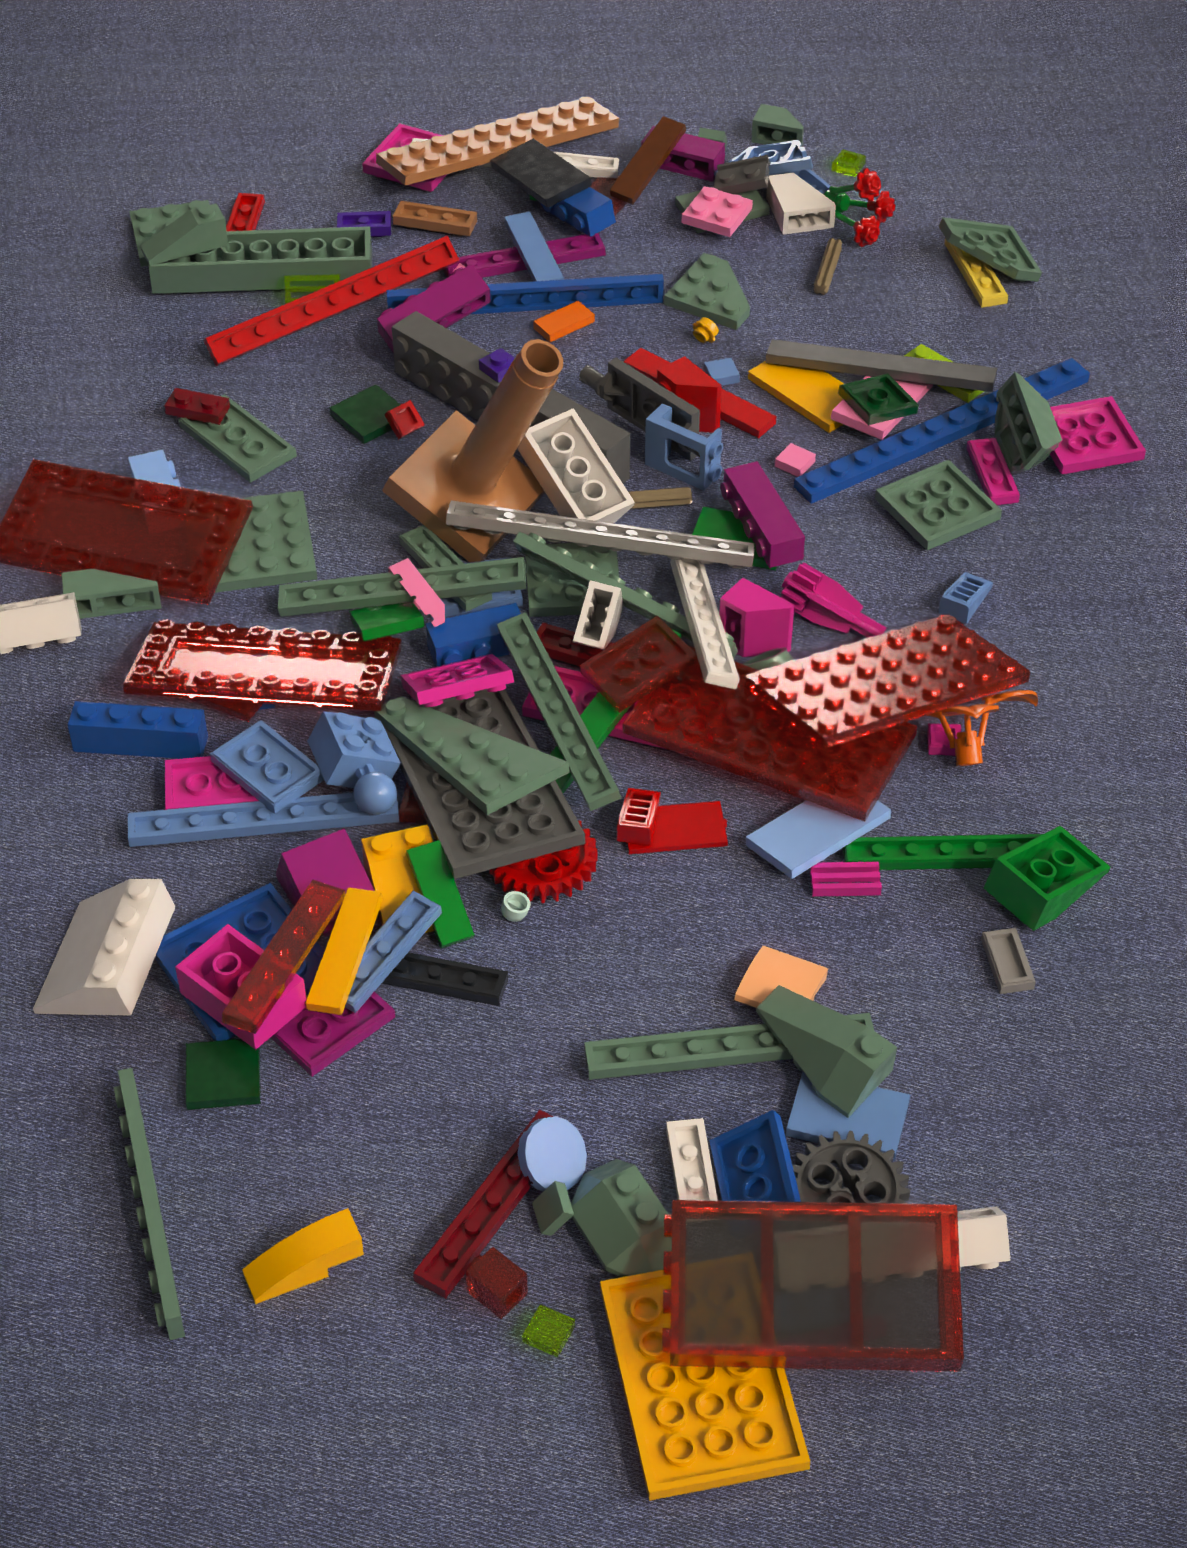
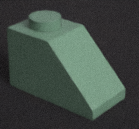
M761 104L752 122V142L766 145L799 140L803 146L804 126L786 108Z

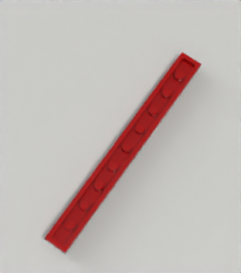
M447 235L204 339V343L215 365L218 366L387 293V290H396L452 266L459 261V258Z

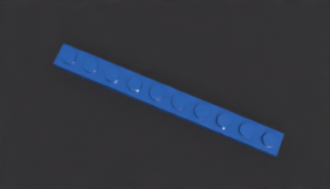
M663 274L487 284L490 288V303L471 314L561 309L576 301L581 302L585 307L663 303L664 279ZM427 288L387 290L388 309L396 308L403 304L409 296L418 295L427 290Z

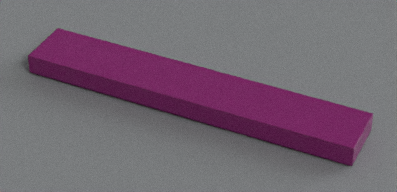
M598 233L591 237L584 234L545 241L557 264L606 256V248ZM516 247L458 257L459 261L456 264L443 269L446 278L453 273V270L459 263L465 267L472 264L482 278L527 270Z

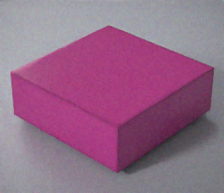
M928 723V755L955 756V748L950 749L949 740L942 724ZM949 724L954 738L957 739V732H961V724Z

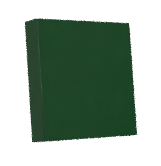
M888 373L839 385L838 394L868 426L918 412L919 404Z
M375 384L329 407L331 417L365 444L393 430L384 414L401 404Z
M242 1039L186 1043L187 1110L261 1104L260 1047L255 1050Z

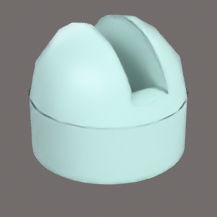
M508 892L502 901L501 912L508 921H521L529 911L530 900L522 892Z

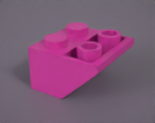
M745 578L739 580L720 598L719 615L724 631L734 638L733 642L736 644L738 655L754 657L781 647H786L788 652L791 651L794 604Z

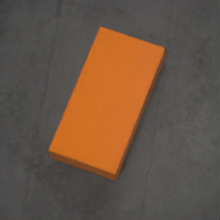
M576 301L534 320L533 328L548 342H552L595 322V314L581 302Z

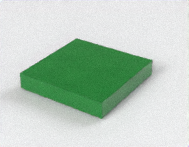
M413 602L371 606L349 611L351 622L365 641L425 626L423 615Z

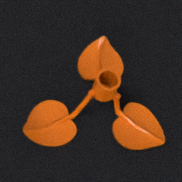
M1014 690L982 697V702L985 704H976L970 707L954 706L946 709L905 708L889 714L885 720V727L896 720L914 715L936 717L944 728L949 740L950 749L955 748L956 766L983 764L981 746H985L984 735L988 715L990 712L999 711V706L993 704L1000 701H1023L1037 706L1038 695L1031 690ZM982 714L977 737V731H971L970 716L977 719ZM964 715L965 731L957 732V739L954 738L945 716Z

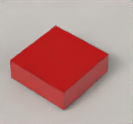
M411 400L384 414L398 440L425 426Z

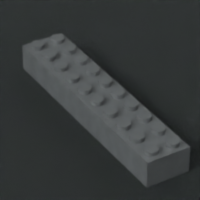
M417 311L393 325L392 338L395 372L415 383L420 388L439 397L442 401L456 407L461 412L479 420L500 382H496L479 370V360L490 353ZM552 389L530 427L574 408L621 482L624 484L630 479V433Z

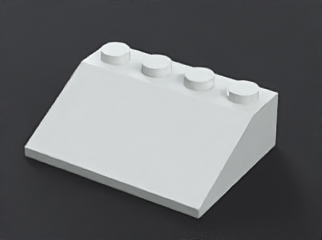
M129 879L79 903L33 1007L35 1014L132 1015L175 909V905L162 879Z

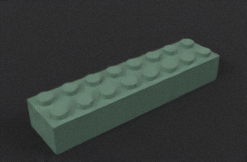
M340 227L227 231L228 246L148 266L153 294L325 288L372 268L371 228Z

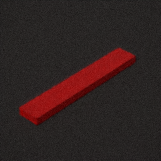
M643 348L638 349L623 361L656 383L657 370L670 364L669 361ZM721 389L720 419L757 438H760L776 425L777 416Z

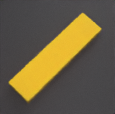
M348 887L305 1003L308 1010L342 1015L383 901L381 892Z

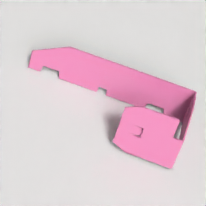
M408 558L388 567L389 572H392L394 575L399 574L403 580L399 582L411 597L415 595L416 599H414L415 602L413 603L418 610L421 609L425 615L430 614L434 618L431 621L434 627L445 623V604Z

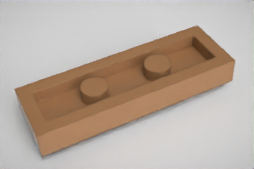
M400 201L393 214V225L425 229L432 232L451 233L458 236H470L477 223V212Z

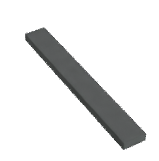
M774 339L771 340L766 353V363L871 377L888 373L894 380L993 392L997 376V368Z

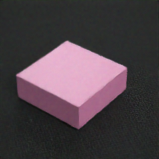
M790 443L775 458V467L799 477L815 463L816 454Z

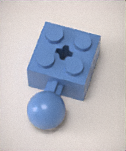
M323 711L307 742L326 784L354 788L355 802L365 813L379 815L387 812L396 801L397 789L392 778L401 762L381 720L373 717L351 716L342 712Z

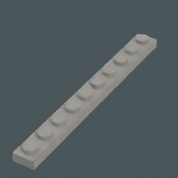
M452 500L450 501L446 516L447 525H453L455 528L462 530L475 528L482 529L490 534L504 532L514 534L515 536L520 531L528 536L530 533H534L554 543L567 541L574 542L582 547H590L592 545L603 546L611 551H621L624 549L636 551L638 554L646 556L652 554L666 555L674 560L687 558L697 560L703 564L723 563L728 564L732 568H752L755 543Z

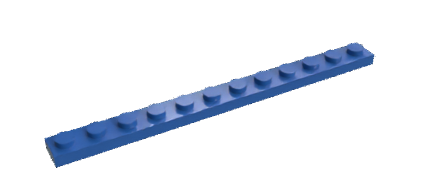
M1070 358L1024 379L1042 397L1048 400L1087 383L1090 372L1073 358ZM998 390L794 478V488L812 504L995 423V415L999 404L996 401Z

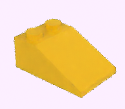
M428 824L361 839L366 874L374 891L381 892L383 896L379 910L382 925L413 890L420 894L406 856V851L433 842ZM432 925L425 933L434 931Z

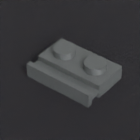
M768 155L717 165L718 172H716L714 188L730 194L767 188L770 172L769 166L771 164Z

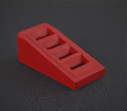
M628 788L618 819L617 841L642 845L651 844L661 792Z

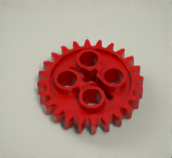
M589 828L583 829L585 844L490 869L489 874L494 875L495 884L502 883L503 892L514 889V891L527 894L530 902L534 896H539L541 903H545L547 896H552L558 902L560 893L572 897V887L582 891L583 881L591 882V872H596V862L598 861L596 839L590 838Z

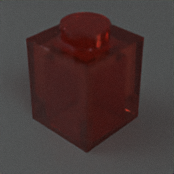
M494 1247L483 1256L475 1257L467 1268V1293L500 1319L506 1316L528 1295L527 1273Z

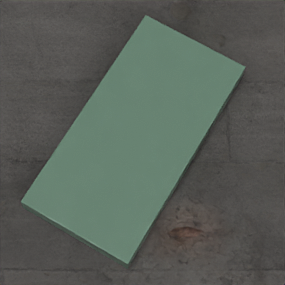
M230 398V408L220 425L182 417L178 419L181 429L250 483L297 457L296 448Z

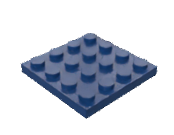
M269 883L164 935L154 958L180 993L175 966L229 924L304 979L307 999L324 950L274 886ZM181 994L214 1041L228 1040L236 1036Z

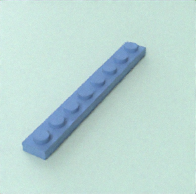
M354 792L299 797L275 814L260 801L128 813L129 847L395 823L399 822L398 801L396 797L392 808L379 815H371L362 811L355 802Z

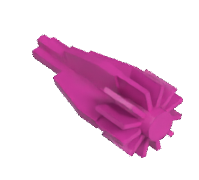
M803 562V564L798 566L797 571H791L784 579L782 584L784 589L781 592L783 594L781 598L794 604V611L811 622L847 634L850 629H853L877 644L885 635L887 627L861 613L864 606L840 583Z

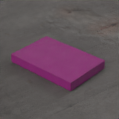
M375 992L356 1013L344 1007L342 1015L310 1011L305 1007L270 1038L313 1077L395 1018V1010Z

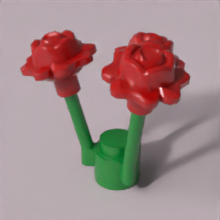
M864 168L862 172L857 174V181L854 184L840 187L830 186L829 190L824 193L836 205L835 218L853 227L856 233L854 241L860 247L872 245L877 241L880 234V223H885L887 217H892L896 207L894 198L889 197V191H881L879 196V190L881 189L880 178L876 171H870L868 168ZM855 190L859 192L860 198H866L868 202L851 200L845 192ZM849 206L865 207L875 212L877 220L875 216L871 215L868 218H862L860 221L855 222L841 213L846 211Z

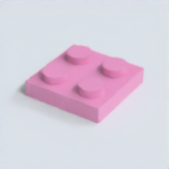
M704 186L682 213L681 223L731 237L752 210L753 200Z

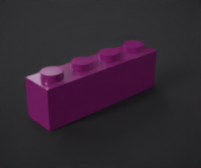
M472 264L465 268H458L443 281L432 283L422 293L411 295L403 304L382 312L377 318L378 332L394 353L393 325L417 311L447 328L490 303V288Z
M758 461L724 469V481L720 484L722 497L724 500L729 501L735 518L740 519L743 524L746 536L755 543L758 556L764 558L769 568L803 560L805 536Z

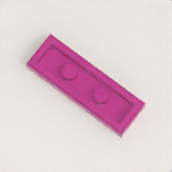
M986 438L967 441L966 449L984 493L996 505L1019 503V491L997 439Z

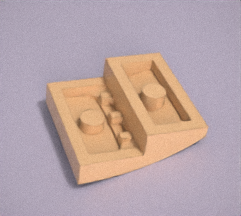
M762 946L746 971L735 993L734 1000L757 1008L780 985L814 1001V996L826 981L828 968Z

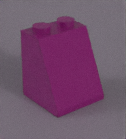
M345 828L281 853L276 871L277 880L313 937L319 934H323L324 937L331 935L348 887L374 891Z

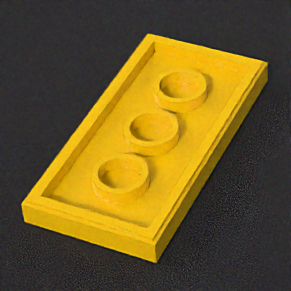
M766 361L748 371V379L828 433L843 425L832 420L831 414L832 410L843 400L838 394L839 385L844 383L826 371L766 363Z

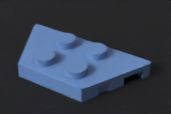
M799 140L748 147L739 156L729 161L734 162L768 155L771 163L769 175L813 168L811 157L807 156L806 150L802 147Z

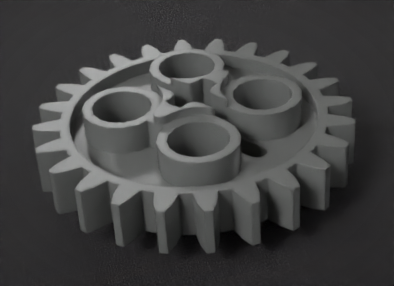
M834 1131L831 1142H828L825 1137L820 1135L818 1148L808 1142L805 1148L806 1155L797 1153L795 1158L796 1165H792L803 1211L792 1215L793 1219L804 1217L801 1221V1230H807L811 1227L819 1229L902 1218L901 1215H905L908 1208V1203L905 1201H908L910 1197V1189L906 1188L909 1175L900 1174L904 1165L902 1161L892 1163L895 1151L891 1149L882 1153L883 1141L879 1140L871 1146L868 1144V1134L865 1133L861 1140L857 1141L854 1138L853 1131H849L846 1140H841L838 1132ZM832 1163L837 1164L838 1168L840 1169V1172H838V1170ZM855 1163L861 1165L864 1169L857 1171L849 1168L848 1165ZM817 1178H825L829 1180L831 1183L827 1185H820L816 1183L814 1180ZM871 1194L877 1195L882 1200L879 1202H871L866 1198V1196ZM856 1208H858V1210H859V1211L862 1213V1215H864L865 1217H860L859 1214H858L857 1211H856ZM835 1209H842L846 1211L848 1215L839 1217L834 1215L831 1211Z

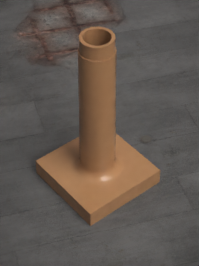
M540 339L530 340L525 343L520 353L516 355L476 425L456 410L388 478L382 489L386 495L470 563L483 561L508 533L490 534L482 529L470 528L462 530L455 528L453 525H447L446 516L450 501L529 511L541 499L545 491L532 471L513 455L555 385L558 375L563 368V357L560 351L551 343Z

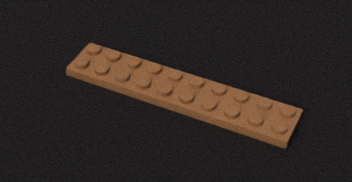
M581 97L579 100L562 102L557 106L540 108L538 111L530 113H520L508 119H498L493 123L479 124L474 128L466 130H456L444 136H434L431 139L411 142L409 145L398 148L392 147L387 149V151L376 153V163L406 186L490 163L491 159L533 138L548 147L618 128L619 117L594 101L593 98Z

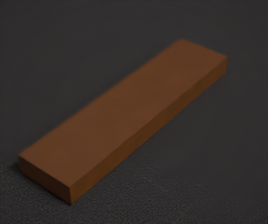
M663 116L610 188V196L633 205L686 132V125Z

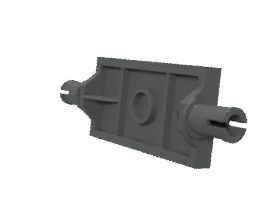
M618 358L608 362V372L605 376L590 365L585 366L579 374L580 382L594 389L601 398L608 400V408L644 432L646 418L663 403L672 407V423L699 434V409ZM671 440V449L689 461L697 456L700 457L696 450Z

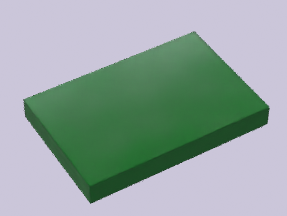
M703 506L692 535L754 543L751 538L746 536L740 519L735 518L733 512ZM754 544L752 566L776 571L777 566L769 568L764 558L758 556Z

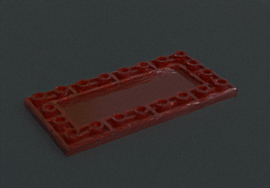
M33 459L0 523V563L62 575L63 572L97 569L157 581L161 596L209 605L254 506L252 501Z
M165 619L153 623L123 683L124 694L381 711L402 649V643L400 638H392L390 635L365 641L357 632L330 634L326 630L299 632L295 628L268 630L264 626L238 628L233 624H222L220 626H208L202 622L178 624L172 620Z

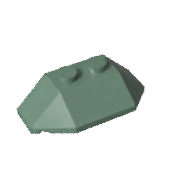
M1014 372L997 391L996 401L999 404L995 415V438L1011 475L1027 471L1043 462L1062 441L1048 401L1019 373Z
M615 1159L583 1174L571 1202L574 1212L571 1218L606 1271L620 1277L690 1265L674 1221L636 1165Z

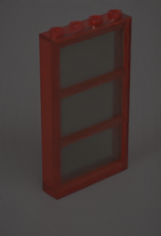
M672 1200V1214H664V1237L672 1238V1251H664L663 1275H671V1289H663V1314H671V1328H663L662 1352L670 1353V1366L960 1372L964 1360L957 1205Z

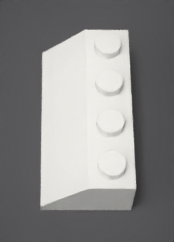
M574 408L529 427L518 446V451L560 516L615 523L634 506V500Z

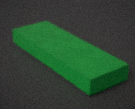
M440 840L407 850L406 856L420 894L441 906L442 914L432 924L440 948L442 949L474 938L475 934L453 875L448 867Z

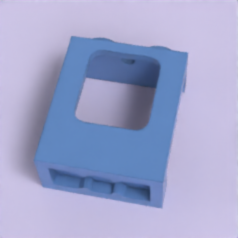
M662 403L646 418L645 465L704 491L712 482H716L722 473V466L720 465L723 443H721L722 429L717 428L708 438L672 423V407ZM671 440L694 449L699 453V476L668 461L667 456L671 453Z

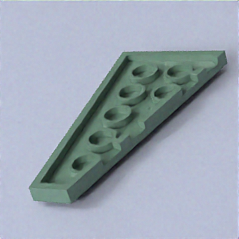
M402 696L374 709L375 719L381 720L385 728L486 815L570 773L569 762L433 708L424 707V705H419L417 702Z

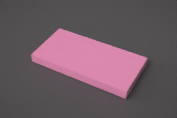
M866 375L863 379L871 378V376ZM895 380L917 403L933 387V384ZM844 399L832 410L831 414L832 420L880 440H883L903 418L900 417L868 426Z

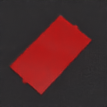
M712 801L659 806L651 844L627 843L629 854L728 846L725 829L727 827V820L723 818L721 802Z

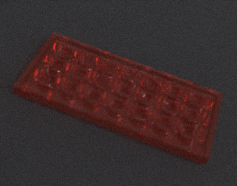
M944 614L924 622H916L904 628L890 630L881 635L867 637L848 645H840L838 648L828 651L817 652L805 658L761 669L758 672L746 675L745 687L824 749L1029 682L1030 670L999 650L994 644L979 636L974 630L969 629L956 620L954 616Z
M681 642L623 722V733L864 822L917 734L916 725L735 661L740 679L736 689L705 683L695 647Z

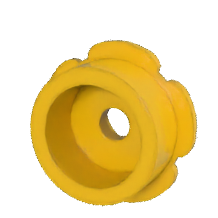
M702 317L699 321L693 323V335L699 342L706 343L708 341L713 343L716 340L715 336L719 330L712 320Z

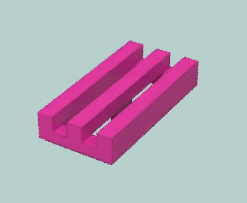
M821 862L810 868L812 897L881 895L882 885L880 882L879 862ZM852 882H872V883H852Z

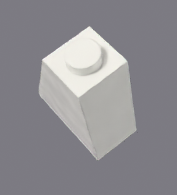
M795 173L769 176L766 198L783 235L834 228L836 205L832 200Z
M590 580L573 638L574 643L605 650L616 633L622 612L623 599L621 588Z

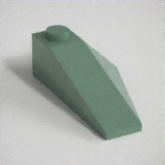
M778 985L756 1008L757 1014L780 1044H784L794 1058L793 1062L799 1071L803 1070L812 1082V1088L816 1094L847 1118L893 1071L897 1047L870 1027L785 987Z

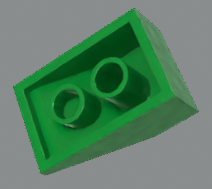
M1058 826L996 858L983 888L1018 917L1022 923L1034 931L1055 920L1105 876L1111 867L1063 827Z

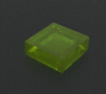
M842 149L832 162V171L856 177L866 164V156Z
M540 1304L522 1335V1341L525 1344L558 1357L575 1328V1319Z

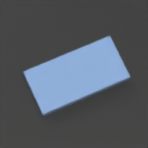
M842 778L746 836V846L793 879L890 819L891 809L846 778Z

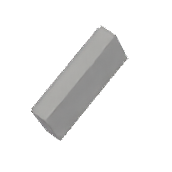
M1009 928L982 932L981 941L999 993L1005 994L1034 990L1036 981L1017 929Z

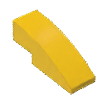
M347 1208L312 1223L278 1242L242 1269L255 1304L329 1277L328 1268L364 1255L362 1237Z

